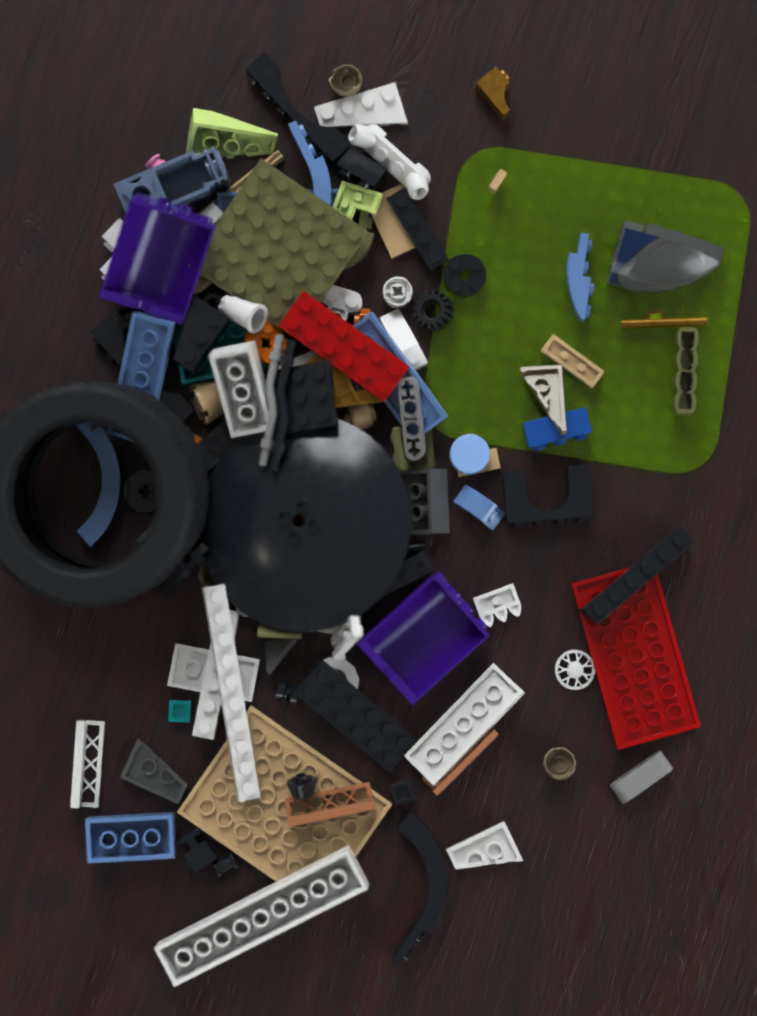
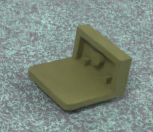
M402 427L392 428L391 442L394 445L395 453L393 454V461L399 470L410 471L436 468L432 429L425 433V455L419 460L413 461L405 455ZM414 441V447L410 450L411 452H415V455H417V453L420 452V449L416 448V441Z

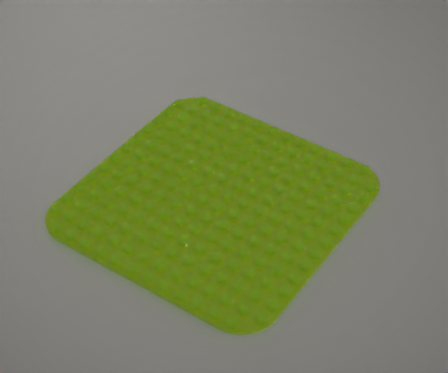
M505 147L487 148L471 156L462 166L457 178L445 254L449 260L459 254H471L480 258L486 268L487 277L482 289L474 296L459 297L453 294L445 285L444 270L448 262L443 265L439 292L450 298L449 300L454 304L452 307L455 308V312H452L454 319H449L451 324H445L446 328L444 330L439 328L440 331L433 330L425 384L448 414V417L437 424L435 428L453 439H457L465 434H475L483 438L488 445L534 452L533 448H527L521 424L547 417L548 415L522 377L520 367L557 365L540 352L552 334H554L605 372L593 389H590L562 368L565 412L586 407L592 432L587 434V439L575 441V438L566 440V444L554 446V443L547 444L546 449L535 452L667 473H685L704 464L714 452L719 438L750 231V214L742 196L731 186L716 180ZM499 169L507 172V176L495 195L488 191V187ZM624 220L643 224V230L648 223L665 227L725 249L722 262L718 268L702 279L678 289L666 292L642 293L627 291L626 288L606 283L618 234ZM581 232L588 233L589 240H592L591 251L586 253L585 261H589L588 271L583 276L591 277V283L594 284L593 295L588 297L587 303L591 305L589 318L585 317L584 322H578L573 312L566 283L567 255L569 252L576 253L578 238ZM463 270L459 277H462L463 281H467L468 277H471V273ZM438 303L435 318L438 317L441 312V307ZM707 317V325L621 328V320ZM680 327H695L699 334V342L696 347L698 364L695 369L697 386L694 391L696 408L690 416H675L671 411V400L674 395L672 378L675 374L673 356L676 352L673 339Z

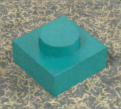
M169 700L168 722L190 723L192 701Z

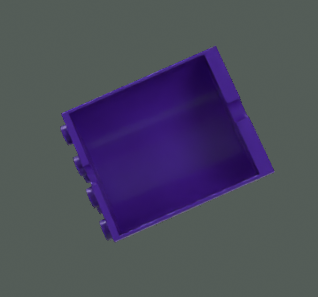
M137 193L136 196L130 198L99 297L133 309H141L148 314L183 325L215 229V224L212 222L213 218L202 214L198 215L192 212V207L180 204L179 207L173 205L171 200L159 197L156 200L147 195Z
M438 572L429 576L356 643L413 705L490 635L485 630L488 626L480 617L477 620L473 617L472 614L475 611L461 598V595L447 582V579Z

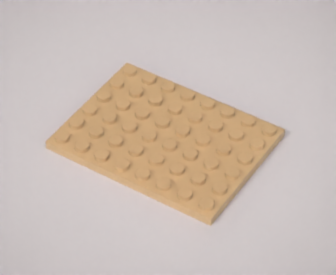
M251 705L246 714L260 798L242 802L237 801L228 741L226 740L177 811L178 814L277 882L347 845H350L356 857L391 807L392 802L371 789L375 806L374 810L289 827L285 799L293 797L287 786V780L291 779V777L298 773H306L316 777L317 782L314 793L363 782ZM366 787L357 789L353 797L359 801L368 800ZM353 790L345 791V792H347L348 794H351ZM340 792L336 793L331 801L337 805H343L348 797ZM332 794L325 795V797L329 799ZM316 797L310 805L319 810L323 809L327 801L321 797ZM306 799V800H303V801H305L306 803H308V802L310 801V799ZM299 801L290 803L292 815L302 813L306 807ZM329 803L327 808L333 807V805ZM307 808V810H306L305 812H309V811H313V810H311L310 808Z

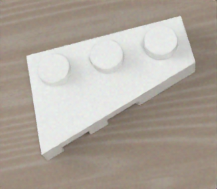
M504 821L446 848L455 869L523 861Z

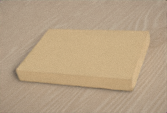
M403 184L382 192L383 197L376 215L371 214L391 259L416 248L386 200L387 197L404 188Z

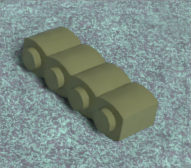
M680 327L673 339L676 352L673 356L675 374L672 378L674 395L671 400V411L675 416H690L696 408L694 391L697 386L695 369L698 364L696 347L699 342V334L695 327Z

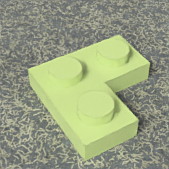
M342 180L333 208L351 220L356 209L376 215L383 194Z

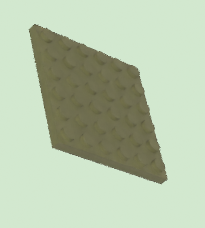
M260 159L215 225L200 275L231 296L265 305L268 311L267 320L278 327L303 291L320 303L323 301L369 231L263 159Z

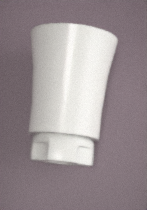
M223 296L218 306L219 312L251 333L259 332L265 325L268 316L265 305L252 303L236 296Z

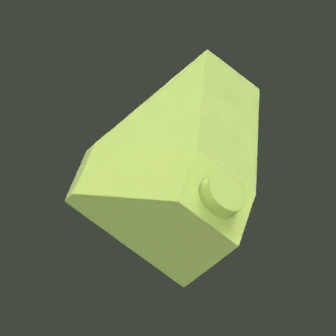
M193 108L186 153L194 151L195 154L199 152L202 154L204 150L207 149L209 151L214 146L215 150L219 151L221 157H227V159L245 154L248 157L272 154L275 150L278 134L214 111Z

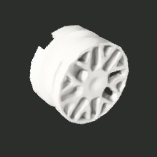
M396 276L386 281L383 287V297L392 308H402L409 304L412 299L413 289L407 279Z

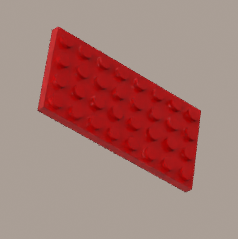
M629 568L571 583L617 750L701 727L658 574L598 625L591 626L579 611L584 604Z

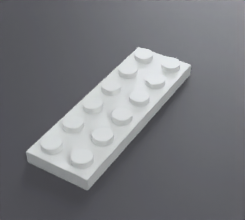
M493 663L404 757L436 787L525 694L524 691Z

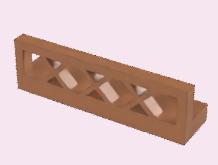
M491 728L436 787L424 776L422 780L438 796L499 734Z
M370 782L315 792L311 798H307L310 799L308 803L303 801L306 799L300 800L293 797L285 799L289 827L375 809ZM366 787L368 800L359 801L353 797L357 789ZM353 790L351 794H348L347 792H345V791ZM341 792L348 797L343 805H337L331 801L336 793ZM332 794L329 799L325 797V795ZM321 797L327 801L323 809L317 810L310 805L314 798ZM299 801L306 806L302 813L292 815L291 802ZM329 803L333 805V807L327 808ZM307 808H310L311 810H313V811L305 812V811L307 810Z

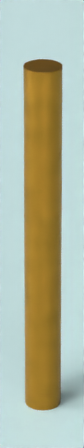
M707 317L621 320V328L707 325Z

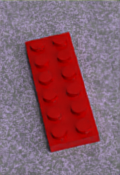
M305 291L300 294L278 325L280 329L325 361L332 362L333 367L382 402L386 401L410 367Z

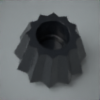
M298 773L291 777V779H288L287 786L293 798L300 800L311 798L314 795L317 778L306 773Z

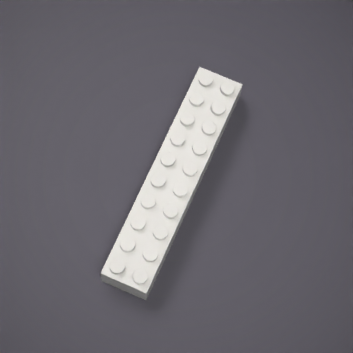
M347 845L158 941L154 949L175 987L367 890L369 882L350 845Z

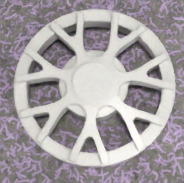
M569 650L560 655L555 664V675L559 683L571 690H580L588 686L595 675L592 658L581 650ZM575 653L576 661L570 662L568 654ZM584 655L588 660L582 665L579 660ZM562 659L569 663L566 668L559 666ZM584 667H591V674L583 673ZM566 671L569 676L561 680L559 673ZM582 675L587 679V682L583 685L578 679ZM570 678L576 679L575 686L568 685Z

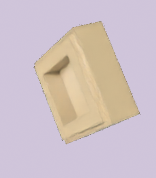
M499 169L488 187L490 193L495 195L505 180L507 172Z

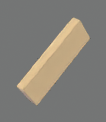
M552 334L540 351L557 365H562L564 370L590 389H593L605 372L554 334Z

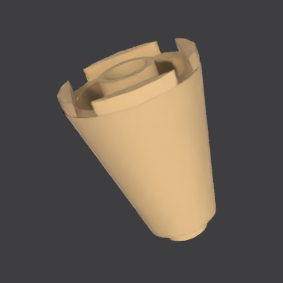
M215 380L194 383L188 386V392H193L194 395L191 399L192 405L200 421L204 419V425L211 423L224 413Z

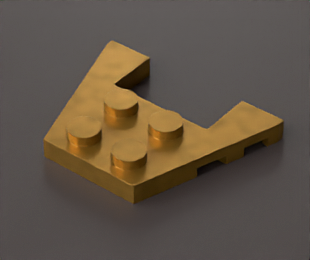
M315 354L306 364L324 362L325 360ZM332 366L336 408L382 402L366 389L355 392L349 377Z

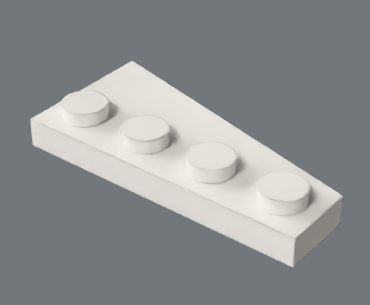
M395 82L314 107L319 125L327 128H347L356 124L364 126L370 124L381 126L408 124Z

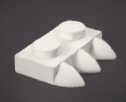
M513 583L473 598L479 617L488 627H492L493 613L499 620L505 622L507 619V608L516 617L520 616L521 603Z

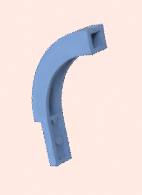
M297 121L288 124V128L310 172L313 194L331 205V183L323 156L314 159L317 154L312 144L308 145L305 140L307 133L303 125L298 126Z
M84 422L76 426L86 436L96 451L101 466L102 486L99 500L93 513L77 532L90 547L94 548L107 534L119 511L123 492V474L118 453L108 434L102 427L98 426L93 430L92 428L95 426L92 422Z

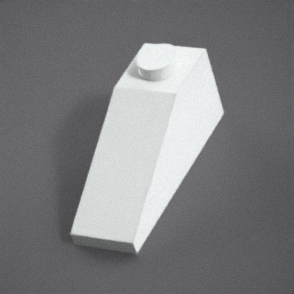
M399 308L380 317L384 328L413 368L417 371L427 366L428 362Z

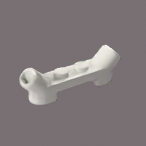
M356 124L351 128L348 135L350 144L363 148L379 164L385 167L389 173L407 188L411 199L420 200L427 195L429 191L428 184L431 178L428 170L419 162L415 165L385 138L387 133L375 124L368 126Z

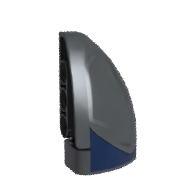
M624 220L620 227L606 283L626 288L627 291L642 293L666 292L678 289L702 279L718 268L722 262L725 249L665 227L648 223L643 230V224Z

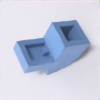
M466 484L453 501L491 530L495 529L505 515L495 503Z

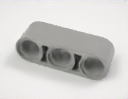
M659 750L615 780L610 787L620 802L624 804L672 771L673 767L662 751Z

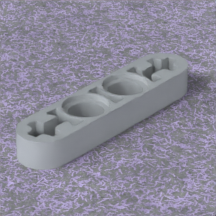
M407 376L398 383L404 451L408 459L416 461L426 453L421 395L418 380L413 376ZM407 381H409L410 385H413V388L410 389V396L415 395V398L405 399V396L409 395L408 388H404ZM407 402H412L416 405L415 413L407 412L405 408ZM410 423L418 426V433L416 435L409 433L408 425ZM419 438L415 442V446L417 449H420V452L415 455V452H411L410 449L414 447L413 439Z

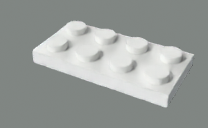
M175 643L167 686L201 692L209 649ZM237 655L244 701L252 702L260 659Z

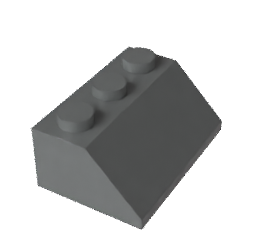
M429 468L400 471L411 505V535L450 533L447 469Z

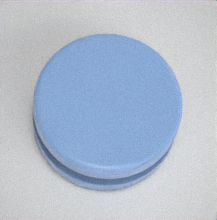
M465 434L454 441L450 448L449 457L452 466L458 472L472 475L480 472L487 465L490 450L486 441L480 436Z

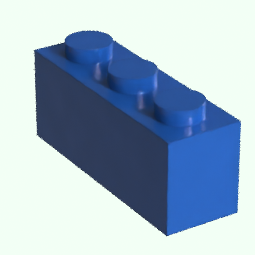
M586 407L565 412L566 435L559 433L549 416L523 422L521 425L527 448H533L535 452L546 449L547 444L554 443V446L566 444L567 439L575 438V441L587 439V434H590L592 429Z

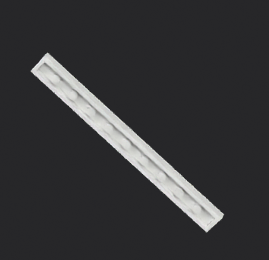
M225 584L203 587L202 591L237 801L242 802L260 798Z

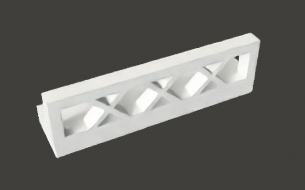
M76 721L70 808H99L105 721ZM88 725L100 726L99 735L94 740L87 734ZM91 745L98 750V756L92 762L86 756V749ZM90 766L96 771V778L91 783L84 777L85 770ZM88 788L95 794L94 802H82L83 792Z

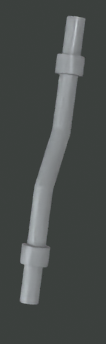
M278 334L275 337L273 351H270L269 360L271 361L265 386L269 417L265 436L261 440L260 445L262 451L259 465L262 466L268 465L270 450L272 449V444H274L272 440L278 416L274 385L278 365L283 356L281 351L284 336Z

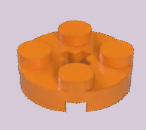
M266 321L259 332L251 333L247 331L244 336V342L255 340L261 364L268 366L270 365L269 355L270 351H273L276 334L284 336L281 351L283 356L287 344V339L281 329L269 321ZM261 339L267 340L270 347L263 348L261 346L263 343Z

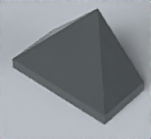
M296 638L264 641L266 672L268 674L274 671L297 642Z

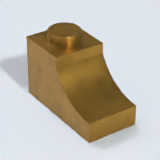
M495 67L476 82L475 88L501 120H503L510 112L504 97V92L509 87L510 79L503 70L499 71Z

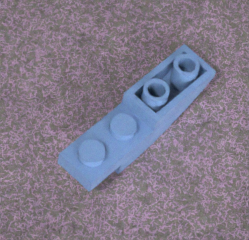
M582 232L578 238L576 253L569 252L566 262L567 291L578 322H584L585 317L589 318L591 305L587 304L588 297L593 295L594 290L591 277L583 276L588 271L589 261H585L586 253L591 251L592 240H589L588 233Z

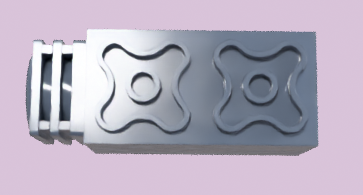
M213 146L211 150L207 151L206 149L202 154L200 152L195 154L194 151H190L114 184V187L126 212L130 198L136 196L137 193L147 195L156 200L159 197L172 201L171 204L178 207L180 204L195 207L214 199L212 194L217 193V190L220 189L222 191L226 186L227 188L231 187V179L219 151L215 150Z

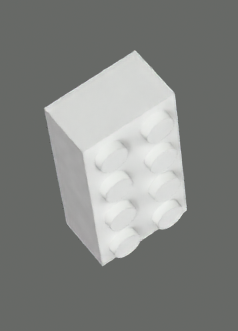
M255 340L213 349L209 359L231 438L266 431L269 417L265 387L266 380Z

